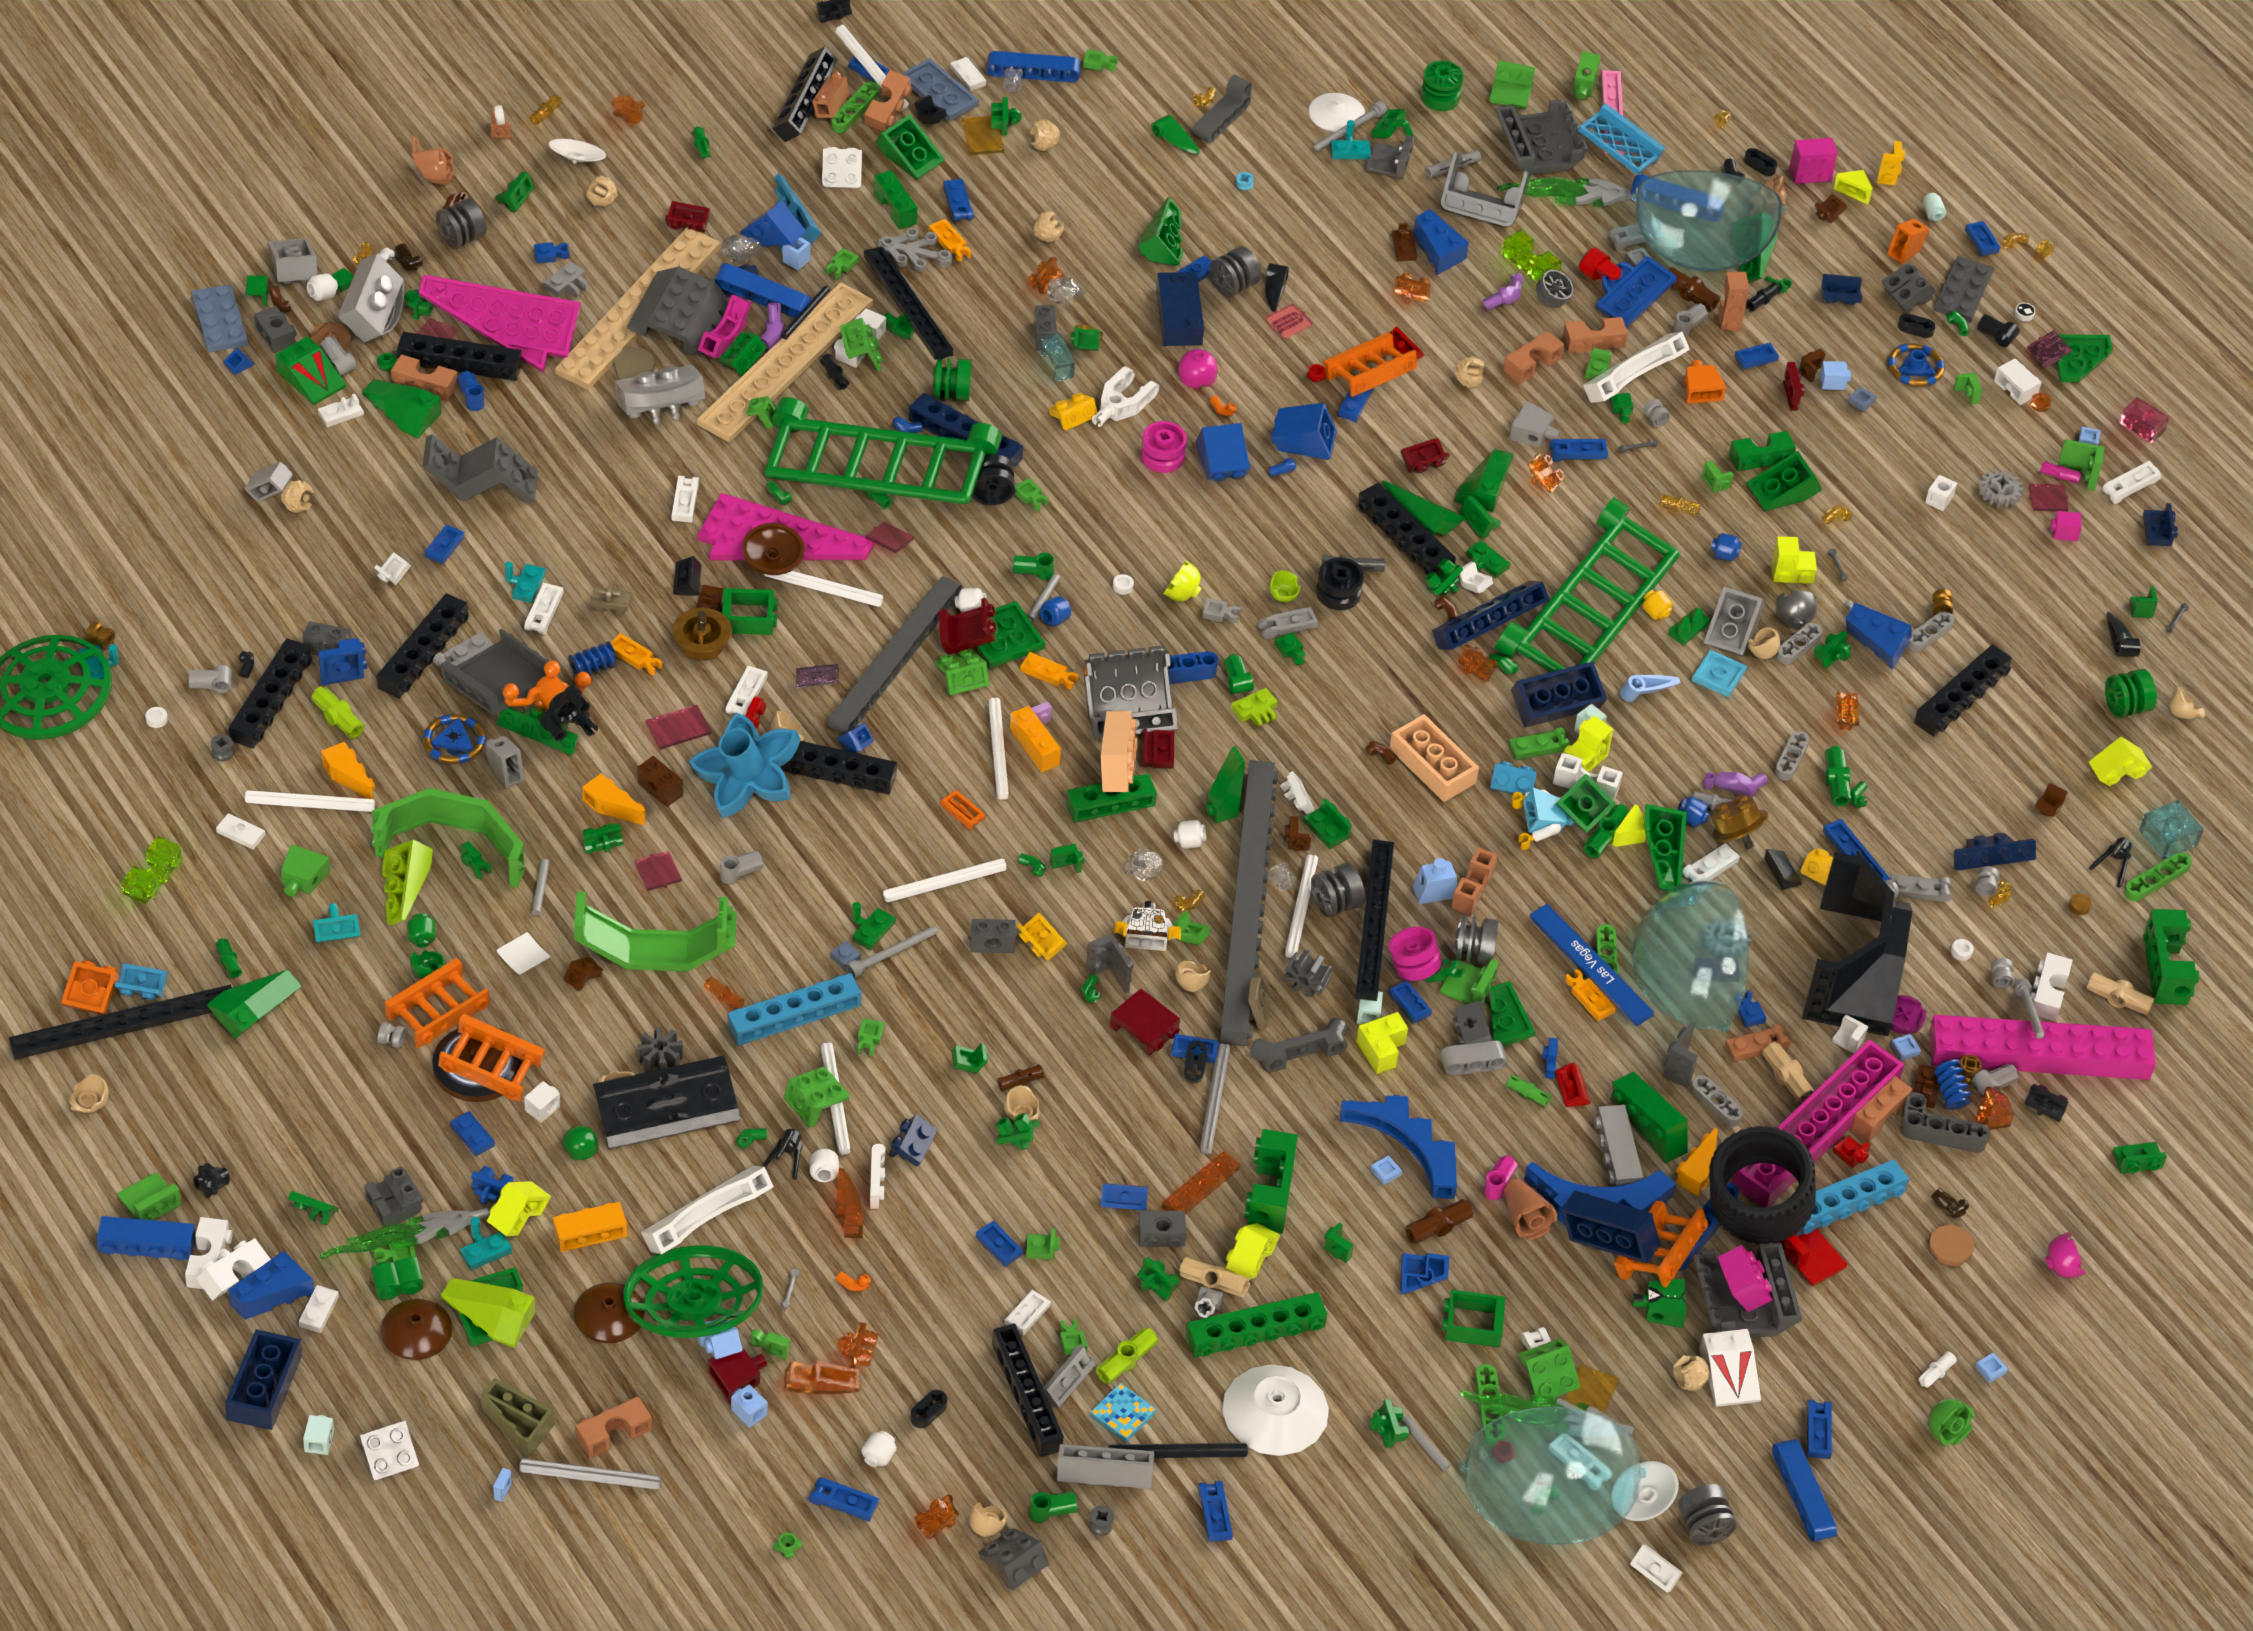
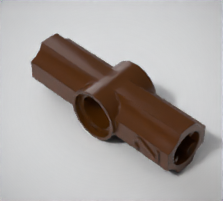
M1673 267L1668 269V271L1677 276V281L1672 287L1679 291L1680 296L1684 300H1695L1711 311L1716 308L1721 297L1707 289L1699 277L1693 276L1690 278Z
M1462 1199L1443 1209L1440 1206L1434 1207L1427 1212L1424 1218L1406 1226L1405 1231L1411 1243L1417 1244L1434 1235L1438 1237L1445 1236L1455 1225L1473 1217L1471 1205L1467 1200Z

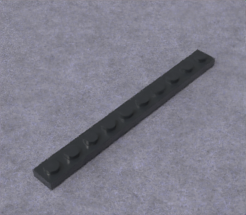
M881 246L864 250V258L934 360L953 356L952 346L884 248Z
M1373 839L1355 999L1377 1001L1394 850V842Z
M230 984L9 1037V1043L14 1060L213 1013L207 1004L223 991L231 989L232 986Z

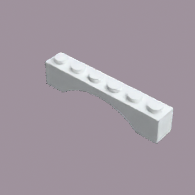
M1683 332L1669 333L1585 383L1583 387L1590 403L1606 401L1619 393L1626 384L1636 377L1690 350Z
M752 1165L643 1230L641 1234L650 1252L663 1254L680 1244L692 1231L708 1220L734 1206L758 1197L774 1186L765 1167Z

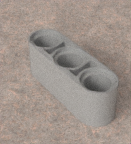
M1500 1041L1448 1046L1440 1052L1447 1075L1495 1071L1507 1065L1504 1048Z

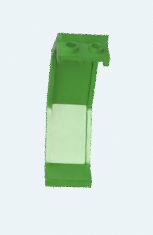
M427 788L372 810L373 823L371 833L374 834L372 847H375L376 857L384 858V852L388 849L394 836L427 823L441 824L484 834L509 862L510 886L519 887L525 871L524 845L489 801Z
M577 891L574 940L625 969L688 972L735 947L737 911H732V906H728V897H719L718 916L689 931L631 929L588 906L586 903V892Z

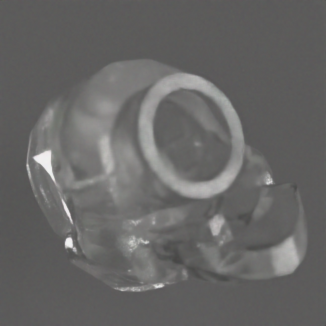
M735 234L723 240L720 251L724 258L740 264L748 263L751 261V257L758 256L762 251V246L753 237L747 238L744 235Z
M1060 277L1049 281L1046 293L1053 303L1066 307L1075 300L1074 295L1083 296L1085 291L1075 283L1074 279Z
M1139 848L1124 861L1122 869L1126 874L1135 875L1139 880H1153L1161 872L1163 861L1156 852L1147 848Z

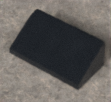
M694 556L676 562L674 595H699L701 564Z
M1767 849L1764 859L1781 889L1785 890L1802 885L1800 878L1784 851Z

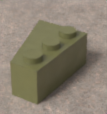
M496 1378L492 1380L481 1394L483 1412L529 1459L555 1425L554 1409Z

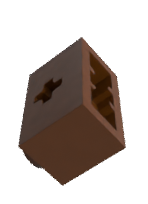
M650 757L637 767L638 784L666 807H669L683 796V779L656 757Z

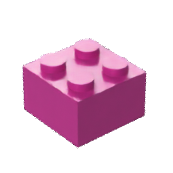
M1833 138L1795 140L1789 166L1795 184L1832 181L1838 155Z
M1741 1245L1718 1256L1732 1295L1747 1312L1773 1301L1770 1295L1772 1287L1769 1281L1764 1279L1762 1275L1765 1272L1760 1260L1756 1261L1752 1251L1748 1252Z

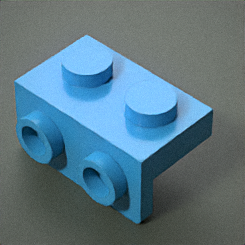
M1500 761V764L1495 763L1490 789L1511 794L1520 792L1525 795L1526 792H1530L1534 788L1537 772L1533 771L1534 768L1529 766L1516 768L1512 767V763Z
M123 963L119 982H115V988L120 991V994L132 997L133 994L142 995L143 999L155 1000V997L162 999L168 972Z

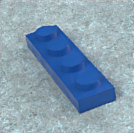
M1842 819L1824 826L1823 833L1840 853L1855 856L1858 850L1884 881L1890 880V877Z

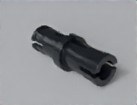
M1773 282L1767 288L1757 291L1754 297L1746 301L1747 309L1753 312L1761 305L1768 304L1771 298L1781 292L1780 286L1774 287L1777 283Z
M825 354L822 356L823 359H820V362L825 367L828 377L833 379L839 390L846 389L849 381L844 376L843 369L840 365L836 364L831 354Z

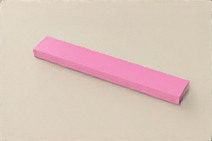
M1602 70V105L1608 104L1623 116L1621 71ZM1614 141L1615 144L1622 145V142ZM1617 150V152L1624 155V151Z

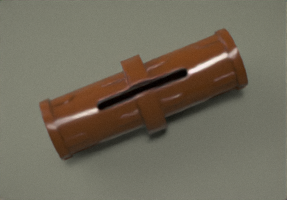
M1040 1064L1025 1070L1018 1069L1013 1074L998 1078V1086L1002 1092L1019 1085L1026 1086L1028 1082L1044 1078V1072ZM1029 1075L1028 1077L1013 1081V1079Z

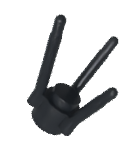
M2118 838L2114 845H2110L2108 850L2089 869L2093 870L2110 854L2115 859H2124L2117 887L2121 888L2128 861L2132 856L2129 853L2132 848L2131 842L2126 838Z
M794 1129L785 1130L783 1137L779 1139L777 1145L763 1163V1166H768L774 1156L778 1160L783 1152L792 1153L795 1151L792 1178L796 1180L800 1152L803 1147L800 1144L801 1134Z

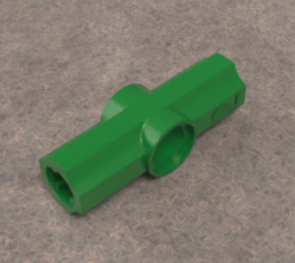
M1832 746L1825 751L1827 765L1826 784L1830 786L1832 803L1837 807H1844L1851 801L1849 788L1850 768L1846 767L1844 750L1839 746Z
M1621 803L1619 805L1615 804L1606 817L1599 821L1597 829L1583 847L1587 856L1593 859L1599 858L1608 845L1613 843L1615 831L1630 812L1627 806Z

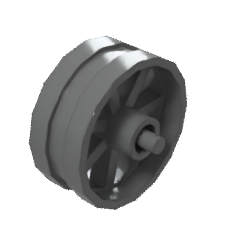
M1549 270L1538 280L1536 292L1538 297L1548 306L1561 307L1572 296L1573 284L1567 275L1561 271Z

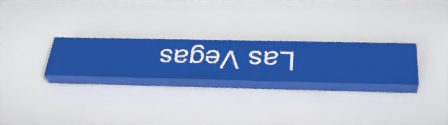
M1548 904L1530 914V919L1596 984L1636 1027L1654 1016V1011Z

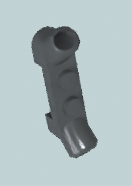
M1333 1018L1323 1031L1308 1033L1297 1038H1288L1275 1044L1258 1038L1254 1041L1250 1054L1253 1059L1263 1062L1268 1072L1285 1069L1287 1060L1321 1051L1324 1052L1326 1058L1346 1050L1348 1043L1344 1036L1348 1026L1344 1020Z

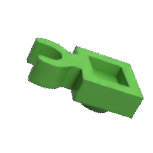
M1087 49L1083 68L1102 71L1104 67L1110 71H1115L1118 57H1106L1105 52Z
M842 248L831 259V264L826 267V274L829 275L831 272H835L834 278H840L842 271L848 273L859 262V256Z
M1030 478L1015 486V495L1025 504L1031 502L1034 510H1040L1039 503L1048 506V498L1042 495V489Z
M863 1018L858 1033V1041H860L858 1043V1054H861L862 1049L868 1048L870 1050L869 1056L872 1057L874 1055V1044L880 1045L885 1028L884 1022Z
M412 1240L389 1244V1250L383 1248L375 1249L374 1258L382 1257V1259L376 1260V1265L395 1262L407 1257H416Z
M1073 1319L1072 1326H1066L1064 1320L1060 1323V1342L1064 1355H1071L1072 1350L1078 1345H1083L1087 1351L1088 1346L1083 1330L1077 1331L1078 1322L1076 1319Z
M753 1329L750 1338H752L750 1345L757 1348H765L766 1353L785 1360L790 1353V1339L770 1332L765 1335L762 1331Z

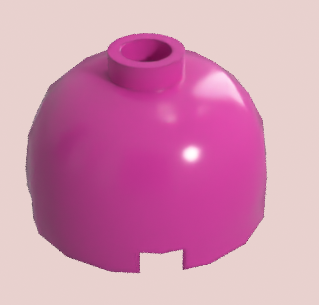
M1193 349L1181 357L1178 365V374L1183 384L1192 388H1200V386L1204 385L1209 387L1216 381L1218 373L1217 361L1211 353L1202 349Z
M2067 1232L2055 1237L2048 1246L2049 1256H2046L2045 1259L2049 1270L2054 1268L2057 1275L2070 1279L2085 1275L2084 1268L2079 1270V1268H2082L2080 1264L2082 1261L2074 1240H2068L2071 1238V1233Z

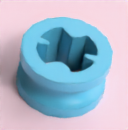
M1248 172L1239 173L1236 176L1237 187L1242 190L1251 189L1253 187V175Z

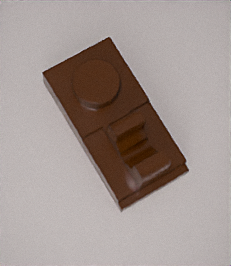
M1399 223L1398 230H1392L1391 232L1397 261H1416L1417 252L1412 231L1407 230V223Z
M703 585L696 608H710L718 611L724 588Z
M1919 1064L1914 1092L1920 1093L1926 1098V1107L1935 1108L1938 1090V1077L1934 1073L1936 1068Z

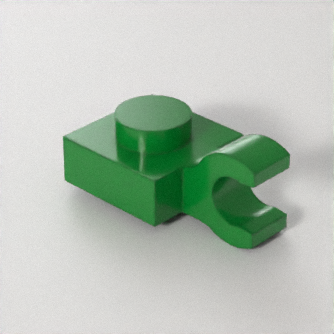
M889 313L884 314L886 317V330L892 329V333L909 340L911 339L915 331L905 316L900 315L899 318H896Z
M1620 393L1610 397L1609 400L1613 414L1619 413L1621 423H1630L1629 415L1633 413L1634 408L1630 393Z
M1293 632L1275 639L1274 645L1284 658L1291 657L1297 666L1305 663L1302 658L1306 655L1303 645Z
M469 841L461 845V860L466 866H470L475 871L476 878L482 879V870L487 871L489 874L492 873L491 865L482 859V854Z
M1443 959L1440 969L1425 980L1428 983L1441 982L1448 975L1454 978H1461L1465 970L1457 969L1458 960L1450 961L1449 959Z

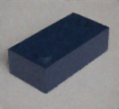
M1197 272L1157 273L1156 294L1163 346L1203 345L1204 323Z
M1593 661L1518 680L1511 689L1524 728L1576 715L1591 704L1600 709L1607 700Z
M1574 1191L1561 1208L1570 1241L1643 1263H1648L1661 1245L1653 1215L1650 1212L1578 1191Z
M255 1330L225 1402L227 1420L269 1430L273 1429L302 1358L301 1339Z

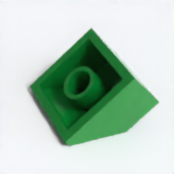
M1584 774L1556 802L1585 833L1616 804L1587 774Z

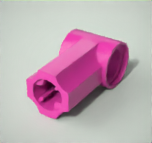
M1507 1155L1501 1156L1493 1170L1487 1174L1483 1190L1486 1198L1490 1200L1502 1198L1505 1186L1518 1167L1514 1158Z

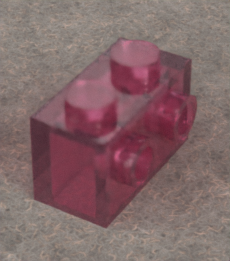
M2136 397L2123 409L2120 423L2153 443L2166 431L2170 417Z

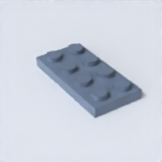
M931 58L901 73L911 78L912 90L921 98L930 95L932 96L934 106L946 110L947 116L945 118L948 121L979 106V99Z
M231 284L191 291L208 353L248 346V340Z

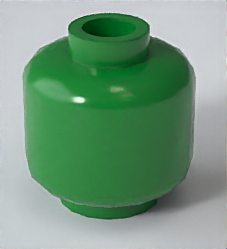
M425 913L413 915L407 922L409 942L416 944L419 948L428 947L437 937L435 920Z

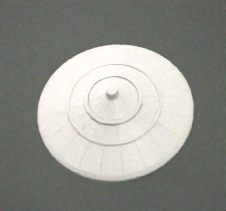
M1342 93L1320 95L1310 103L1308 110L1311 120L1317 126L1332 132H1336L1347 125L1348 120L1354 121L1365 114L1364 107L1358 100Z
M554 139L549 142V146L553 151L572 160L573 164H577V162L600 161L606 157V153L602 149L583 141Z
M1656 1461L1642 1462L1630 1467L1618 1478L1613 1487L1612 1504L1614 1509L1620 1516L1632 1521H1645L1659 1516L1671 1506L1677 1496L1679 1488L1677 1475L1671 1467Z

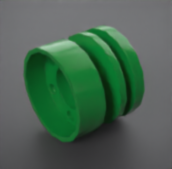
M1443 60L1431 62L1426 66L1421 89V100L1425 106L1436 111H1449L1458 106L1464 78L1461 68L1453 62Z
M947 358V367H942V359H937L933 371L935 399H940V392L943 390L945 391V400L949 399L950 391H955L956 400L969 401L972 359H958L956 367H952L951 358Z
M2146 669L2129 671L2127 674L2111 675L2106 679V701L2110 711L2116 718L2132 716L2135 713L2150 712L2155 709L2157 704L2156 686L2151 674Z

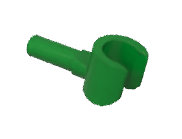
M1769 276L1765 277L1766 281L1777 283L1776 286H1780L1781 293H1785L1792 285V281L1788 278H1783L1779 281Z

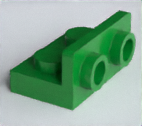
M742 330L718 360L722 365L734 368L740 376H743L766 350V345L757 334Z
M1326 798L1321 800L1320 808L1304 816L1303 823L1329 849L1350 838L1352 827L1350 820L1344 817L1337 810L1336 806Z
M2157 1142L2117 1146L2113 1149V1155L2120 1174L2161 1169L2167 1158L2166 1152H2160Z

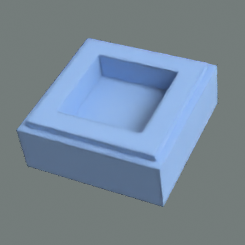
M2081 426L2078 442L2099 445L2101 430Z
M1911 1034L1891 1040L1890 1045L1900 1061L1920 1055L1921 1049Z
M1389 1155L1370 1167L1371 1172L1383 1185L1402 1175V1170Z
M1994 1352L1975 1364V1368L1988 1383L2000 1378L2008 1371V1368Z
M502 1468L493 1486L494 1500L500 1502L504 1500L512 1484L511 1470Z

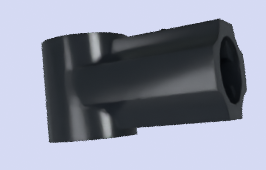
M1987 314L1981 317L1977 329L1993 336L1996 343L2001 347H2008L2020 332L2016 324L2012 322L2004 324Z

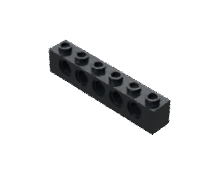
M826 47L809 54L772 128L784 142L802 133L814 108L812 101L828 76H830L838 60Z
M409 332L402 333L397 347L398 358L400 355H405L418 359L422 367L437 369L438 366L457 372L469 371L474 373V375L517 381L522 366V350Z
M1376 483L1359 492L1358 507L1360 511L1365 513L1388 538H1391L1397 544L1400 550H1403L1414 563L1420 566L1426 575L1435 572L1439 577L1443 572L1438 567V564L1444 558L1449 559L1455 564L1456 557L1380 483Z
M446 593L377 674L378 689L399 699L405 692H408L412 683L421 677L427 665L432 664L434 656L445 648L447 641L456 635L458 628L462 624L467 622L469 618L468 603Z
M286 638L229 726L232 742L254 749L256 744L262 741L265 730L272 725L274 716L282 710L285 699L290 697L294 685L301 680L304 669L309 667L312 662L309 645Z
M1992 644L1917 710L1914 724L1933 737L1939 732H1944L1952 720L1956 721L1961 712L1965 709L1968 710L1977 698L1981 699L1988 688H1993L2002 676L2006 677L2011 670L2010 663L2012 657Z
M800 741L794 756L780 767L782 771L795 775H803L889 795L897 775V762L804 741Z
M1016 1324L993 1329L992 1346L1039 1456L1044 1457L1059 1452L1060 1444H1063L1064 1435Z

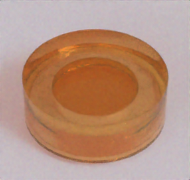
M2036 393L2032 396L2030 405L2038 412H2045L2050 408L2051 398L2047 394Z

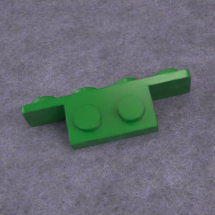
M508 707L500 712L497 722L498 726L567 754H574L579 736L567 730L569 723L560 724L567 735L563 740L556 741L551 733L540 724L541 718L546 714L543 712V709L530 707L521 712Z

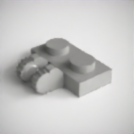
M570 261L545 280L543 288L557 297L565 292L577 297L581 293L579 288L586 290L589 288V284L583 279L585 271Z

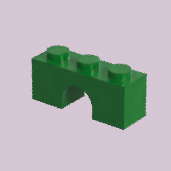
M889 170L874 175L873 192L882 205L889 203L891 219L898 229L916 225L918 207L893 171Z
M1788 431L1769 434L1766 447L1756 446L1751 438L1734 440L1731 442L1729 456L1737 472L1775 465L1795 453L1796 446Z

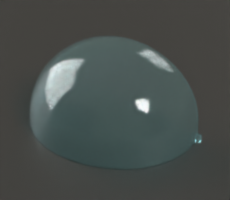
M1673 171L1651 176L1639 184L1637 192L1632 193L1631 201L1636 203L1638 225L1647 243L1666 260L1681 267L1698 271L1727 270L1743 265L1757 257L1773 240L1777 233L1781 216L1786 214L1787 207L1783 206L1780 196L1771 188L1744 177L1711 171Z
M1718 881L1689 882L1661 895L1642 917L1633 942V968L1642 990L1662 1012L1686 1025H1689L1691 1022L1697 1028L1728 1031L1739 1010L1745 990L1748 968V942L1744 916L1734 892L1726 884Z
M1564 1407L1525 1409L1493 1420L1473 1437L1467 1448L1464 1462H1459V1472H1464L1468 1495L1478 1512L1501 1531L1519 1539L1540 1544L1578 1543L1608 1532L1629 1514L1637 1499L1641 1477L1646 1478V1468H1641L1638 1448L1624 1429L1600 1415Z

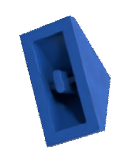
M865 722L837 737L843 750L854 753L861 751L874 741Z

